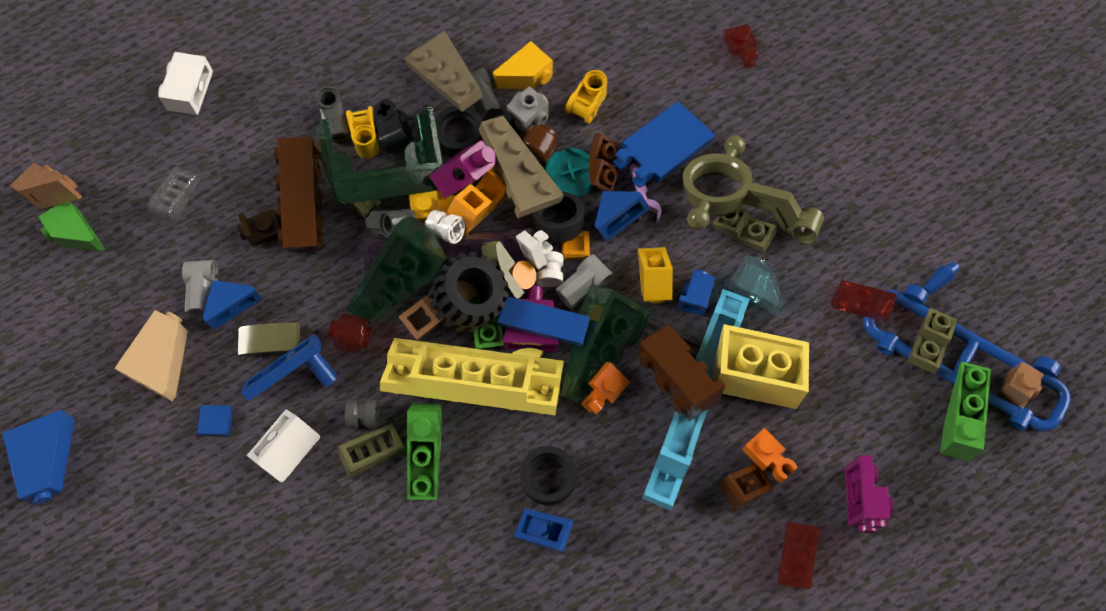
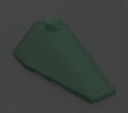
M407 213L394 227L346 310L370 325L402 300L410 297L419 288L431 282L447 258L432 229Z
M591 284L579 312L581 315L590 317L588 329L582 347L572 344L561 395L581 404L594 390L588 383L606 362H614L618 365L623 359L620 352L628 342L634 345L640 338L651 311L612 289Z

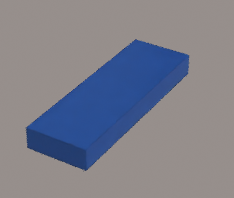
M508 297L504 302L506 305L500 313L498 326L583 346L590 321L589 316L513 297Z

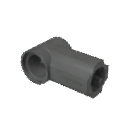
M483 67L470 72L483 95V98L473 104L475 110L482 117V121L496 118L501 113V108L492 91L491 82L486 70Z
M333 87L321 88L316 94V102L320 109L327 140L329 143L346 141L351 137L341 97ZM330 101H335L332 105H326Z
M411 209L372 210L365 219L366 228L370 229L373 234H380L385 237L412 234L417 227L416 216Z

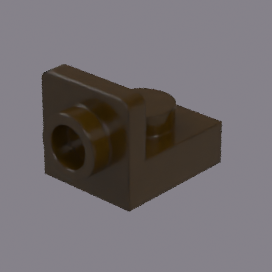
M274 209L248 219L244 213L238 214L241 223L237 225L238 232L242 240H248L252 247L278 238V230L282 228Z

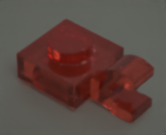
M744 24L724 30L723 37L731 55L739 54L745 69L754 67L756 65L754 59L758 57L756 52L757 41L749 25Z

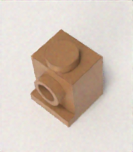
M1022 361L1008 372L996 394L1016 406L1025 407L1028 400L1033 401L1042 389L1040 385L1041 379L1044 374Z

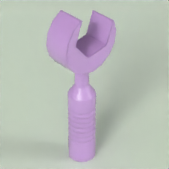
M637 163L629 166L632 179L636 177L634 172L640 167ZM635 185L636 191L642 194L650 210L657 214V223L662 212L661 206L655 200L647 199L646 185L641 188Z

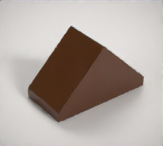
M756 464L726 476L718 485L734 512L773 489L764 472Z

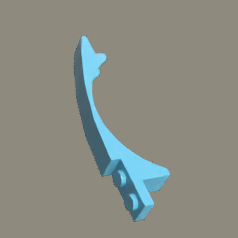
M725 289L721 292L695 359L697 363L703 360L708 366V370L705 372L711 379L724 324L740 328L749 302L748 298ZM707 410L690 422L685 416L681 417L675 411L642 499L668 510L672 509L682 480L690 466Z

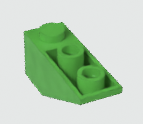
M961 361L944 421L940 454L971 461L984 450L991 369Z
M412 404L407 411V499L437 500L442 404Z

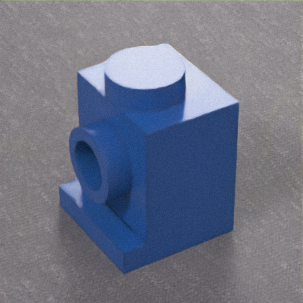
M693 270L691 280H684L676 309L704 317L715 277L710 276L709 273L703 270Z

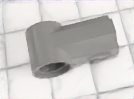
M592 254L578 266L576 273L556 288V294L567 307L573 309L590 293L601 290L603 283L605 285L608 284L613 278V273Z
M215 260L185 261L183 263L182 276L186 285L184 312L187 315L203 316L213 280H218V278H215V274H218Z

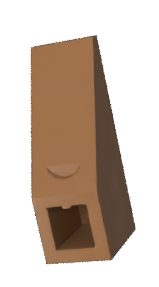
M36 163L31 164L10 185V187L38 209L76 201L82 197L75 190L78 185L65 174L62 175L57 170H53L48 165L41 167Z
M457 281V290L465 301L469 302L479 295L476 288L470 283ZM428 295L399 316L416 340L421 339L445 321L443 318L438 320L435 316L438 311L431 309L430 303L433 299L428 298Z

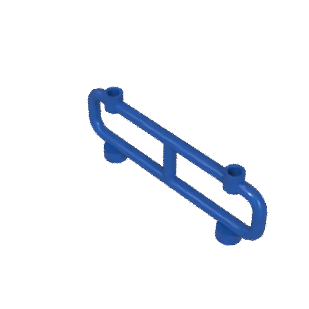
M908 284L903 294L895 290H885L873 298L865 312L863 325L867 334L879 342L876 346L877 350L888 356H891L896 351L909 358L912 347L901 342L900 338L895 334L884 332L877 328L875 318L883 304L887 301L895 302L916 315L925 318L929 310L928 307L924 306L929 295L925 289L918 285ZM956 323L953 335L967 342L953 370L941 364L935 374L955 384L961 361L970 363L977 349L1012 368L1023 361L1043 373L1044 376L1041 379V384L1052 389L1057 394L1058 400L1050 417L1046 420H1041L1033 416V412L1029 409L1016 406L989 391L988 404L1011 416L1008 423L1019 430L1025 431L1028 426L1038 431H1051L1057 428L1062 422L1071 401L1070 392L1066 385L1056 379L1061 365L1051 358L1040 356L1033 366Z

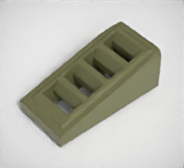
M393 423L339 445L338 456L348 477L352 478L404 451L405 446ZM387 434L393 447L387 448L382 436ZM374 440L377 441L381 449L379 453H376L371 443ZM365 446L370 457L365 458L360 448ZM354 452L359 462L353 463L349 454Z

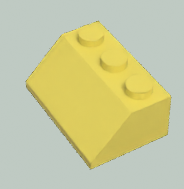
M724 324L713 364L712 380L716 382L720 379L726 385L722 394L797 409L809 392V342Z

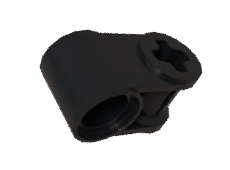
M389 99L378 102L373 113L378 129L379 141L384 150L391 154L413 143L414 136L406 113L397 109L394 102Z

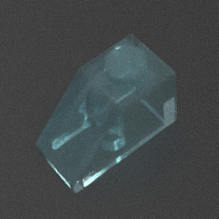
M746 254L734 274L727 291L748 298L749 303L777 317L785 303L773 269L763 259Z

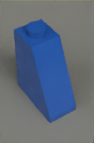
M59 410L2 433L18 499L33 505H40L51 501L53 495L62 492L74 427L73 416Z

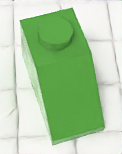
M72 202L56 205L38 216L44 225L41 231L50 242L55 240L65 248L97 252L105 249L80 210Z

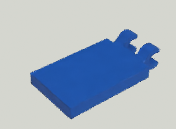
M677 101L624 140L621 149L615 154L618 159L613 164L621 171L634 160L640 166L634 172L636 177L632 179V182L638 188L643 187L652 178L659 183L712 142L715 134Z

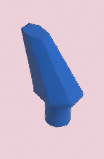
M951 262L947 266H940L923 289L928 294H931L954 279V274L959 271V265Z

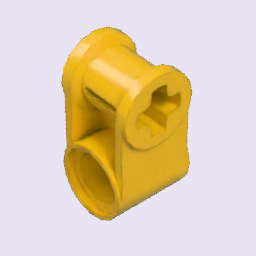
M599 70L589 71L576 91L570 96L565 112L568 114L573 113L583 118L585 123L590 124L607 94L606 75ZM596 85V86H599L600 88L594 89V88H591V86Z
M368 106L367 110L357 112L346 111L357 154L365 159L375 157L380 150L373 106Z

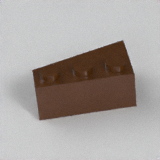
M668 324L640 342L638 358L645 369L650 368L656 376L655 382L663 393L668 392L673 399L672 405L675 411L681 417L685 416L690 422L718 403L726 385L720 379L714 382L705 372L708 370V366L703 360L699 363L696 362L690 354V346Z

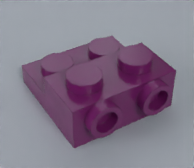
M860 455L845 466L848 527H858V532L875 533L877 529L886 528V521L890 519V515L893 513V499L891 496H888V487H875V484L878 482L877 465H873V456Z

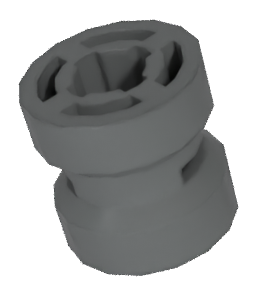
M368 399L362 403H359L357 400H347L345 404L346 428L357 429L360 425L366 426L368 429L378 428V400Z

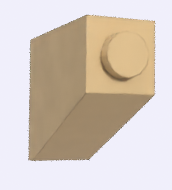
M154 310L114 369L127 378L173 402L176 397L188 333L181 325L183 320L169 311L164 315Z

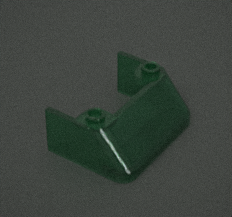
M433 106L425 108L417 115L422 141L412 142L405 148L403 154L404 166L353 172L351 160L346 154L334 152L328 119H322L316 126L322 163L337 200L345 204L438 190L429 175L443 165Z

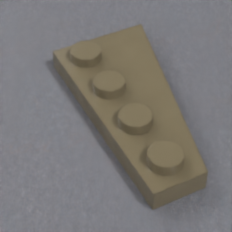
M445 31L404 58L411 70L461 112L483 98L478 84Z
M504 116L481 122L478 130L485 145L491 147L495 152L496 170L499 177H503L506 183L505 191L508 198L514 201L516 206L514 211L517 218L560 203L564 194Z

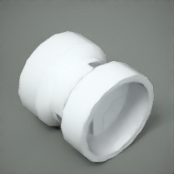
M433 210L428 215L425 223V232L428 237L433 239L443 238L445 242L452 244L458 243L463 237L465 231L463 217L455 214L447 215V213L439 210Z
M551 251L548 254H544L547 264L536 273V284L541 287H558L563 283L561 267L563 266L564 256L561 253Z

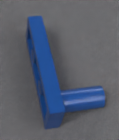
M314 333L246 380L241 394L249 402L303 363L307 365L324 387L333 383L338 375L319 353L321 352L322 341Z

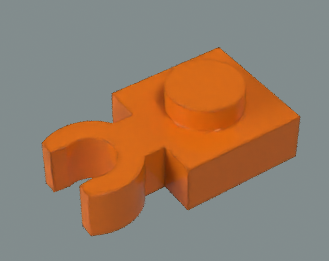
M765 428L742 448L762 471L769 466L772 469L773 477L780 483L788 478L782 471V468L787 469L791 474L798 468L793 460L784 458L781 455L786 449Z

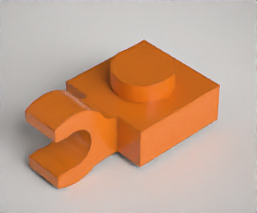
M606 362L588 383L594 390L583 400L581 405L589 413L593 411L597 414L603 408L605 401L612 404L630 381L612 363Z

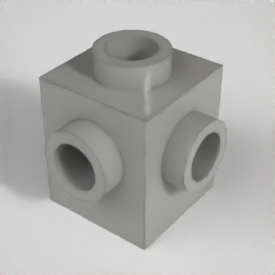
M529 86L512 98V101L507 105V111L514 115L515 127L524 134L530 126L544 124L549 116L548 100L544 94L536 92Z

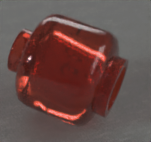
M343 313L339 316L338 321H331L328 337L333 338L335 349L357 354L361 352L362 348L367 349L372 327L368 326V320L364 317Z

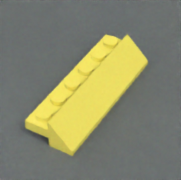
M394 338L387 354V366L380 380V391L555 415L564 361ZM513 367L527 368L526 374Z

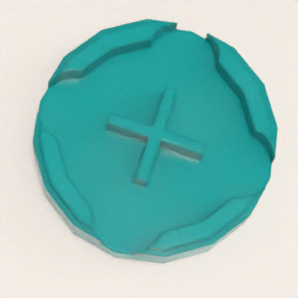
M566 148V150L561 152L559 150L553 153L547 161L544 170L560 191L572 193L580 198L588 194L594 187L591 185L589 178L590 155L584 150L577 148Z

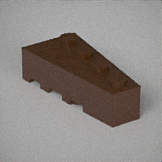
M311 136L278 139V148L274 149L275 162L279 164V174L276 175L275 182L277 190L280 191L281 202H277V214L282 221V229L278 230L279 244L283 245V249L288 252L322 250V214L317 213V208L322 207V193L320 186H317V181L322 180L323 170L320 168L317 158H323V150Z

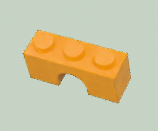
M497 163L484 174L476 187L470 184L456 195L446 212L447 215L455 214L463 217L465 221L464 236L508 199L505 191L506 183L503 177H499L496 170Z

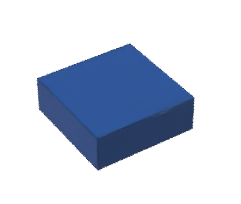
M201 405L197 434L200 436L229 437L233 408L224 405Z

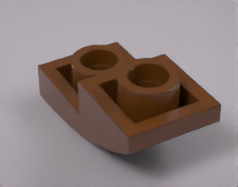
M594 133L589 157L590 183L602 191H613L619 169L613 165L619 143L602 133Z

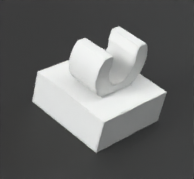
M542 230L536 232L533 237L526 231H523L516 236L521 251L530 263L537 269H540L547 264L544 254H548L553 249L552 245L545 241L549 237Z

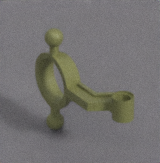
M738 135L728 137L724 143L725 154L703 155L692 160L686 166L683 172V187L688 201L694 207L687 215L688 225L692 229L702 230L707 227L710 221L709 214H727L744 204L773 212L783 232L792 234L798 242L803 244L815 242L824 221L823 213L814 207H805L801 210L791 192L753 183L749 167L743 161L736 158V156L744 152L746 147L742 137ZM717 173L734 178L741 186L731 195L712 197L698 191L693 183L703 175Z

